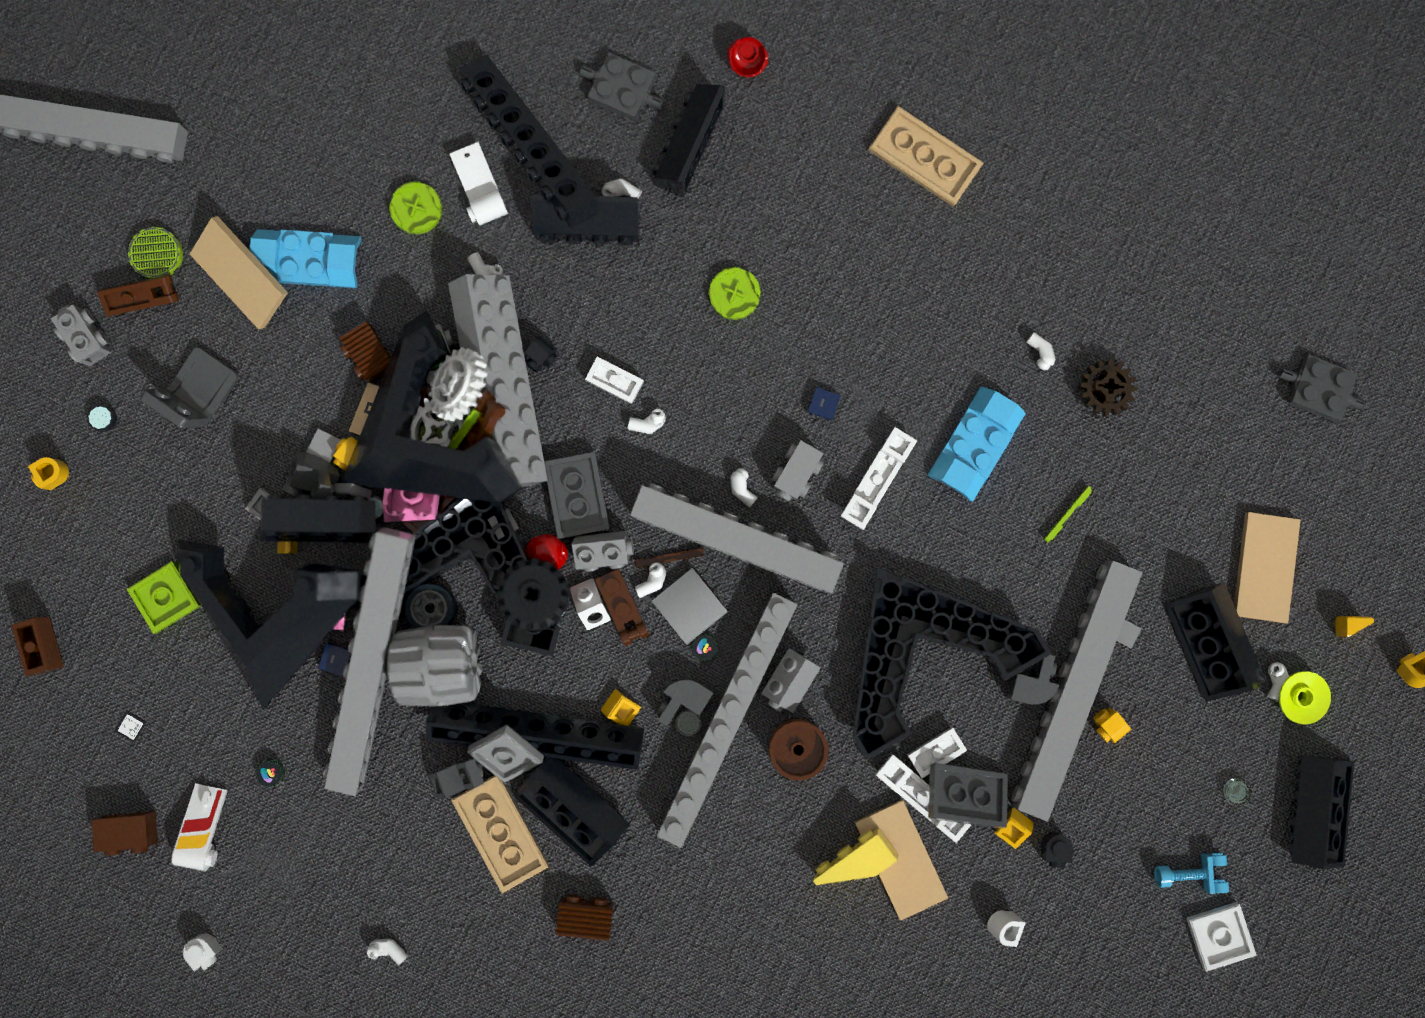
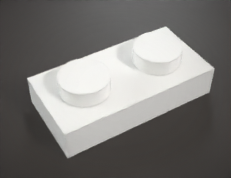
M596 357L585 379L587 382L630 404H633L644 383V380L599 357Z
M950 727L908 753L907 756L920 777L924 778L930 774V764H946L966 752L967 749L954 728Z

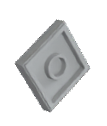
M507 725L471 744L467 751L470 756L504 783L541 764L544 755Z

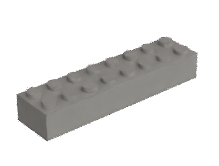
M465 274L448 283L460 348H469L477 352L478 355L483 356L482 362L486 363L483 371L487 373V376L484 378L486 386L482 388L481 393L490 390L496 397V402L501 403L506 409L505 415L497 421L489 439L499 443L522 487H529L548 481L509 275Z
M651 483L648 487L642 485L630 515L634 519L825 593H833L844 563L838 561L840 556L827 551L822 552V554L813 552L814 546L799 541L795 545L788 542L789 537L775 531L772 535L764 533V527L749 522L748 526L739 523V517L724 512V515L720 516L713 513L714 508L709 505L699 503L697 507L689 504L690 500L688 497L674 493V496L671 497L664 494L665 490L662 487Z

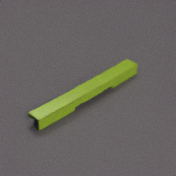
M473 409L446 448L454 450L457 448L479 417V412Z
M1090 486L1083 490L1045 536V541L1049 543L1050 540L1054 539L1063 528L1062 524L1092 493Z

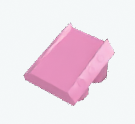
M384 489L382 503L384 522L433 520L437 516L440 495Z

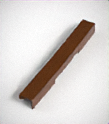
M701 548L635 560L636 568L650 566L655 562L666 563L704 556V551Z

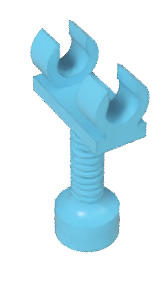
M1223 853L1201 854L1202 869L1172 871L1168 865L1156 866L1154 869L1156 884L1159 888L1171 887L1173 881L1203 879V889L1207 893H1228L1229 883L1223 879H1214L1213 866L1227 865V857Z

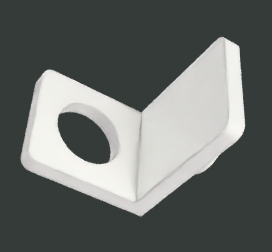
M593 578L570 588L577 614L587 630L611 620L601 601ZM598 612L602 614L597 620L591 621L587 619L592 613Z

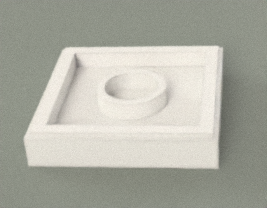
M1234 902L1186 918L1202 968L1206 972L1257 956L1239 903Z

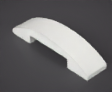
M894 427L840 517L864 530L898 470L916 444V439Z
M891 754L875 775L929 819L930 785ZM929 819L955 843L972 825Z

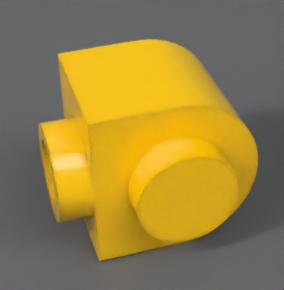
M343 438L335 448L336 453L333 456L336 459L333 463L345 471L357 444L355 438Z
M45 457L28 466L32 473V481L41 489L53 490L64 483L69 476L67 464L58 459Z
M1425 651L1416 656L1411 653L1403 657L1399 661L1401 665L1396 670L1397 673L1409 686L1414 688L1425 687Z
M1111 708L1107 710L1102 709L1093 717L1094 723L1099 727L1096 732L1106 743L1111 741L1115 744L1131 730L1121 715Z

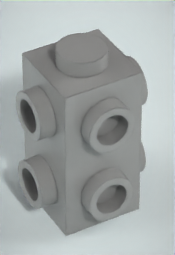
M74 304L67 305L59 309L57 315L50 318L56 326L54 332L62 341L66 342L70 348L67 350L68 354L76 363L91 366L112 353L107 345L109 343L108 338L101 330H97L94 325L96 320L88 309H82Z
M801 440L797 446L792 444L785 456L789 459L785 468L779 466L772 478L776 482L773 488L778 490L776 495L788 502L791 499L796 501L799 496L804 498L812 485L807 481L812 473L817 475L824 464V461L821 460L824 453Z
M627 531L575 536L572 543L576 570L583 569L589 572L605 566H609L611 569L624 567L625 564L629 563L630 556L634 555L633 540L628 539Z
M789 648L761 694L770 699L768 704L776 710L782 712L783 708L794 713L821 667Z

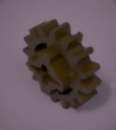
M1112 359L1107 360L1105 365L1102 360H1099L1095 363V367L1090 365L1086 368L1089 374L1084 373L1080 376L1085 382L1078 385L1079 389L1084 390L1079 399L1086 398L1087 402L1084 407L1093 406V414L1102 410L1103 417L1108 416L1110 411L1115 416L1120 414L1119 409L1124 411L1129 408L1126 402L1131 403L1135 400L1130 394L1138 389L1131 386L1136 377L1129 378L1130 368L1126 370L1121 369L1123 362L1120 361L1114 366ZM1102 372L1100 380L1093 381L1096 374ZM1107 383V387H1108V388L1115 389V390H1112V391L1108 392V389H1106V388H1104V387H1100V386H1102V385H1104V384ZM1122 395L1121 399L1116 404H1113L1115 396Z

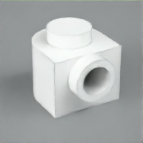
M1000 910L991 915L988 920L987 929L1003 945L1017 947L1026 922L1012 911Z
M203 933L187 942L183 950V956L193 971L199 967L205 970L218 960L215 955L223 948L212 935Z

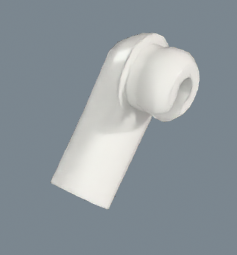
M624 179L607 182L602 188V194L606 197L625 195L627 197L639 198L642 193L640 189Z
M478 252L471 254L467 258L477 275L503 274V268L500 265L484 264Z
M1033 332L1026 343L1039 351L1040 358L1037 361V366L1042 370H1048L1051 365H1054L1056 360L1053 347L1048 341Z
M654 409L652 414L644 420L630 417L628 430L652 434L664 425L666 421L665 413L661 409Z
M739 468L730 477L731 492L750 508L758 497L747 490L746 480L749 477L748 472L745 469Z
M655 562L651 564L647 581L635 586L639 598L662 588L666 570L661 563Z
M1274 662L1268 669L1273 685L1267 697L1279 702L1280 688L1289 675L1282 663Z
M376 939L367 948L369 958L377 959L379 956L389 955L398 965L409 956L393 939Z

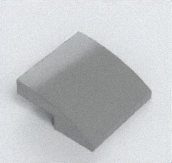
M693 568L652 600L686 645L728 612Z

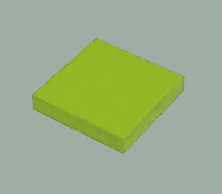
M175 561L169 562L127 588L128 593L153 634H157L201 607L191 589L180 576Z

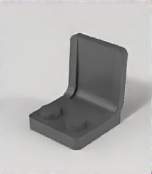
M197 347L193 349L168 387L164 389H145L139 399L180 428L206 427L239 379V374L203 348Z

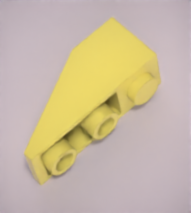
M879 828L873 832L869 829L858 837L859 842L853 847H850V845L843 847L836 854L838 857L832 862L826 860L815 869L817 873H815L813 881L816 885L874 877L895 863L898 859V853Z

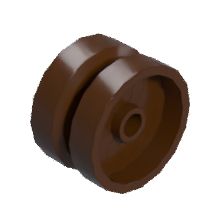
M791 718L784 720L774 728L769 737L768 752L772 764L781 775L790 780L803 781L813 778L823 769L828 760L829 747L825 736L814 723L806 719ZM796 745H801L803 748L801 753L798 751L793 752Z

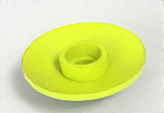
M1308 671L1297 672L1289 676L1282 684L1279 692V704L1282 712L1288 719L1299 724H1311L1320 720L1328 711L1331 702V692L1326 681L1318 674ZM1300 692H1302L1303 696L1301 700L1298 701V696Z

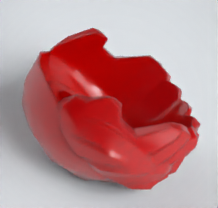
M754 37L738 38L727 49L728 64L735 71V74L746 78L755 77L762 73L768 64V51Z
M551 534L536 536L530 539L525 547L527 560L535 558L544 562L547 561L557 569H560L568 558V549L564 542H561L556 536Z

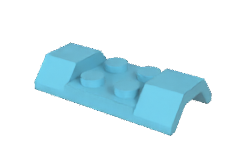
M257 229L251 237L250 252L279 283L357 288L355 265L357 249L361 243L360 236Z
M980 387L929 471L928 476L945 483L961 493L967 500L973 502L1026 413L1018 404L997 391Z

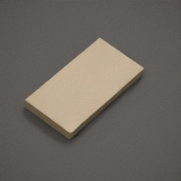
M897 106L868 150L952 207L955 206L983 165L982 161L899 106Z
M218 216L210 219L190 255L258 329L265 328L288 292Z
M1252 512L1245 513L1234 606L1239 617L1288 624L1300 519Z
M493 775L484 780V784L466 790L452 798L451 801L501 893H504L545 870L550 865L505 783Z
M902 799L854 821L860 835L869 829L873 832L879 828L898 853L897 861L882 871L879 876L900 921L948 899Z

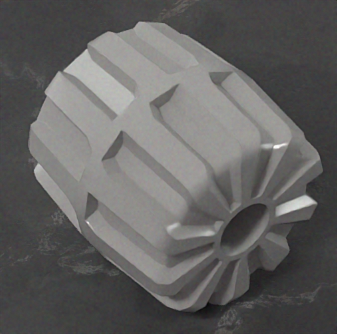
M437 625L396 632L393 635L388 652V676L395 701L405 706H444L476 699L481 686L479 676L482 673V664L478 662V655L481 651L480 645H476L477 635L475 630H472L470 626Z

